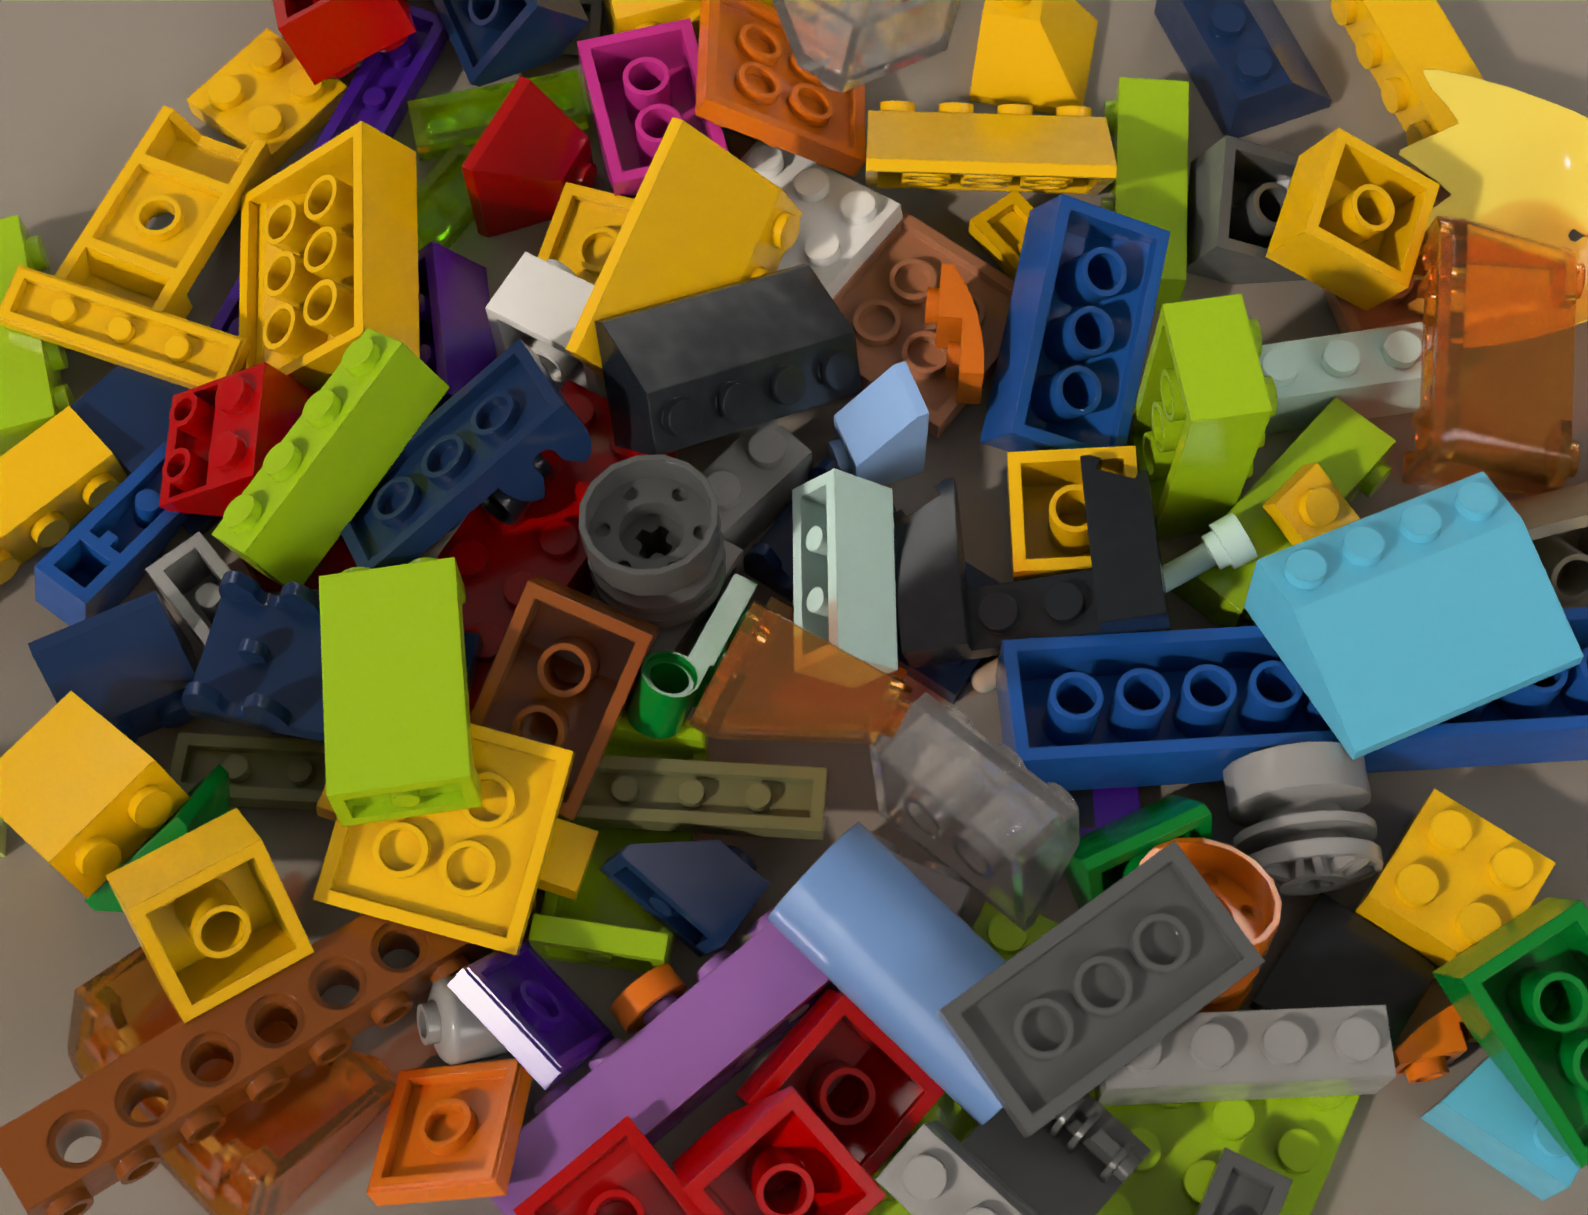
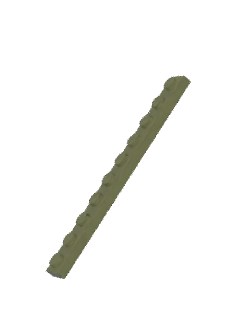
M178 732L169 771L172 779L187 793L220 764L229 772L230 806L317 811L316 805L326 785L325 742L311 739ZM604 755L575 819L570 820L559 814L558 818L588 827L824 840L829 773L827 767Z

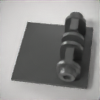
M1088 1093L1029 1137L1024 1138L1002 1107L984 1125H978L962 1143L1039 1215H1096L1152 1151Z

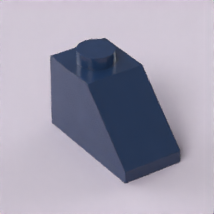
M720 839L628 844L609 857L599 868L600 871L699 957L725 945L770 885L756 872V864L750 856L735 846L725 845Z

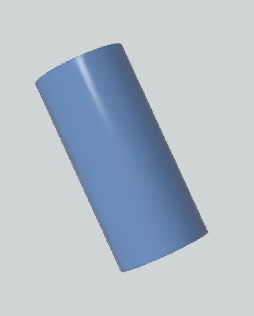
M860 822L856 823L795 883L773 909L767 920L961 1108L982 1126L1002 1108V1105L936 1013L1007 961Z

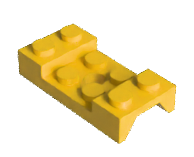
M163 105L54 276L186 319L193 308L187 293L238 210L241 211V196L271 178L277 170L267 142L256 138L243 150L203 136L176 110ZM165 213L175 215L172 223L163 229L150 230L146 228L148 222L153 217H159Z

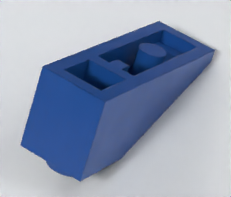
M166 441L34 566L35 601L67 625L71 626L118 606L132 592L147 572L145 569L155 562L181 528L182 524L191 515L190 513L170 512L159 507L163 478L162 468L165 462L167 446Z

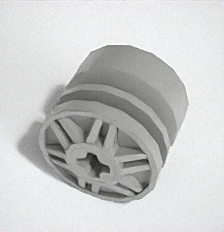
M1301 742L1278 745L1252 752L1232 761L1223 770L1229 819L1239 826L1247 827L1233 838L1234 847L1259 863L1274 880L1279 896L1311 895L1342 889L1369 880L1382 871L1383 858L1381 847L1372 842L1377 836L1376 820L1367 814L1358 813V811L1370 803L1371 797L1364 756L1352 760L1342 744L1338 742Z

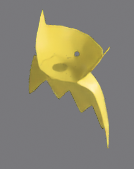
M1424 69L1423 74L1431 89L1449 107L1459 123L1401 149L1399 156L1439 183L1451 194L1432 209L1421 249L1442 262L1456 274L1446 282L1408 303L1409 310L1471 333V335L1440 345L1441 350H1464L1499 346L1534 339L1588 321V118L1573 110L1508 86L1463 74ZM1572 230H1576L1585 237L1574 242L1570 240L1568 235Z

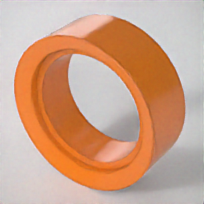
M669 963L661 964L631 983L612 1003L610 1012L627 1034H633L646 1026L642 1019L657 1002L669 994H675L679 999L684 994L687 986Z

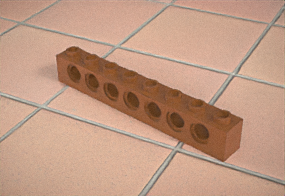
M535 900L532 906V910L523 939L525 940L529 937L533 915L535 913ZM362 914L311 944L314 953L184 1024L183 1021H180L0 1127V1167L28 1215H82L93 1205V1197L118 1181L123 1185H127L145 1177L160 1164V1156L185 1140L188 1144H195L210 1137L226 1123L227 1118L225 1116L250 1100L256 1105L272 1099L288 1086L291 1075L312 1062L317 1066H322L337 1059L350 1048L353 1043V1037L375 1024L378 1028H385L404 1017L412 1009V1001L430 991L434 981L454 975L463 967L497 950ZM396 949L409 950L418 957L414 963L404 968H393L382 961L387 953ZM335 985H348L358 992L353 1000L343 1005H332L321 998L327 989ZM285 1021L296 1027L294 1034L289 1039L280 1043H269L259 1037L261 1031L273 1022ZM225 1059L233 1064L229 1074L221 1080L205 1082L196 1078L198 1069L209 1060ZM160 1097L168 1101L164 1113L155 1120L139 1122L131 1118V1113L135 1106L146 1098ZM86 1136L97 1137L102 1140L99 1150L89 1160L81 1163H71L64 1160L68 1147L75 1140Z

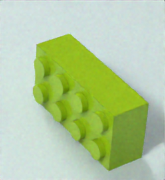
M1242 294L1162 304L1129 430L1131 446L1136 445L1138 472L1140 469L1149 472L1159 539L1208 533L1211 531L1209 524L1227 515L1242 498V489L1246 478L1253 475V460L1258 448L1263 447L1265 444V429L1270 416L1277 414L1278 396L1275 382L1271 376H1263L1259 357L1262 354L1260 325L1256 318L1248 319Z

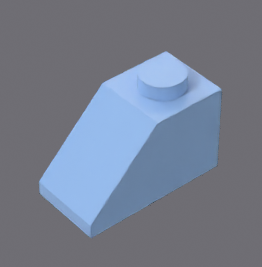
M906 361L892 365L834 415L833 440L827 442L826 445L829 459L835 461L842 471L883 486L924 472L929 411Z

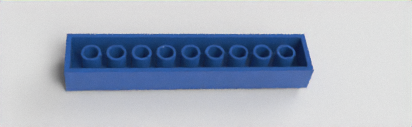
M1588 607L1562 608L1584 655L1580 664L1364 755L1367 773L1588 760ZM1258 626L1002 640L995 679L1010 794L1223 782V770L1232 761L1252 752L1278 745L1301 742L1340 743Z

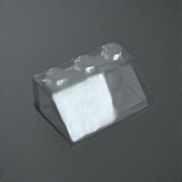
M772 0L798 66L819 78L823 86L842 93L946 51L961 0Z
M925 692L869 742L879 815L937 862L957 872L963 883L970 886L979 896L1026 932L1035 923L1079 846V808L1073 797L1062 786L1055 782H1048L1046 784L1029 771L1019 755L1009 746L1003 743L995 745L976 731L971 720L960 709L952 705L945 707Z

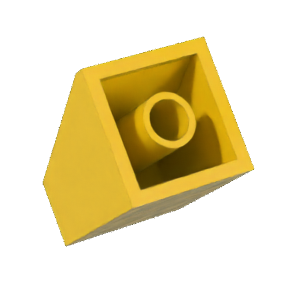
M72 691L61 699L0 757V818L87 899L107 880L106 875L123 865L190 798L155 759Z

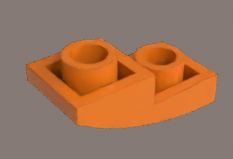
M941 263L939 287H927L925 324H937L935 348L947 349L945 379H957L956 403L980 405L984 378V347L979 317L964 279L954 264Z
M1453 1005L1427 1020L1393 1050L1396 1076L1406 1074L1409 1084L1424 1083L1450 1074L1448 1065L1468 1050L1462 1033H1464L1467 1043L1477 1042Z

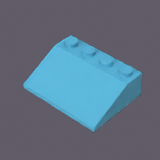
M1483 471L1258 559L1244 605L1248 614L1352 760L1580 664L1584 657L1523 519Z

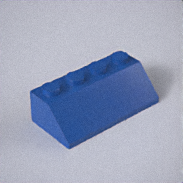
M1064 194L1030 210L980 443L1008 452L1127 445L1170 231Z

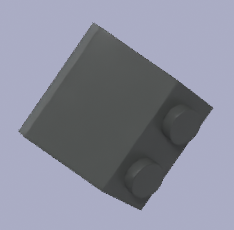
M1225 135L1191 162L1187 199L1188 273L1233 285L1307 280L1265 257L1299 156Z

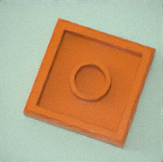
M515 1058L400 1070L366 1194L377 1206L506 1196L533 1077Z

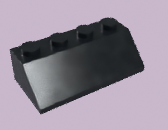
M801 264L595 321L615 446L648 455L671 453L862 392L855 331L810 265Z

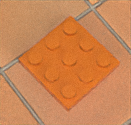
M701 0L695 115L709 120L717 126L727 127L763 141L771 147L781 148L814 161L822 167L832 168L855 177L866 162L864 45L758 0Z

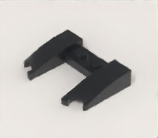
M1092 455L1080 456L1092 569L968 589L957 483L954 477L944 479L935 485L940 495L910 515L906 516L902 509L895 512V568L901 650L910 666L916 668L996 656L1000 653L1002 640L1153 632L1171 629L1149 472L1140 469L1134 479L1101 470L1103 462L1099 457Z

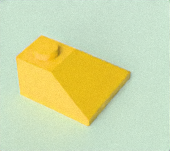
M985 0L969 101L996 106L1003 104L1033 106V111L1054 115H1056V107L1083 106L1098 20L1076 0Z

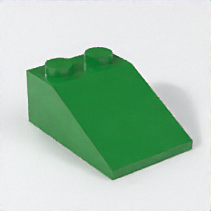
M1546 897L1433 971L1432 974L1479 1045L1573 1163L1583 1168L1588 1164V910L1581 900Z

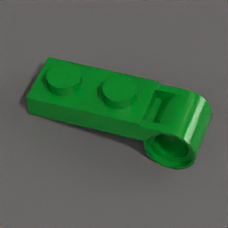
M734 573L688 657L675 651L661 650L651 653L644 659L626 707L627 719L637 732L653 739H667L675 736L682 729L692 708H697L707 687L711 685L721 689L737 655L728 650L729 646L733 643L741 648L743 647L758 616V612L748 608L758 585L757 583Z

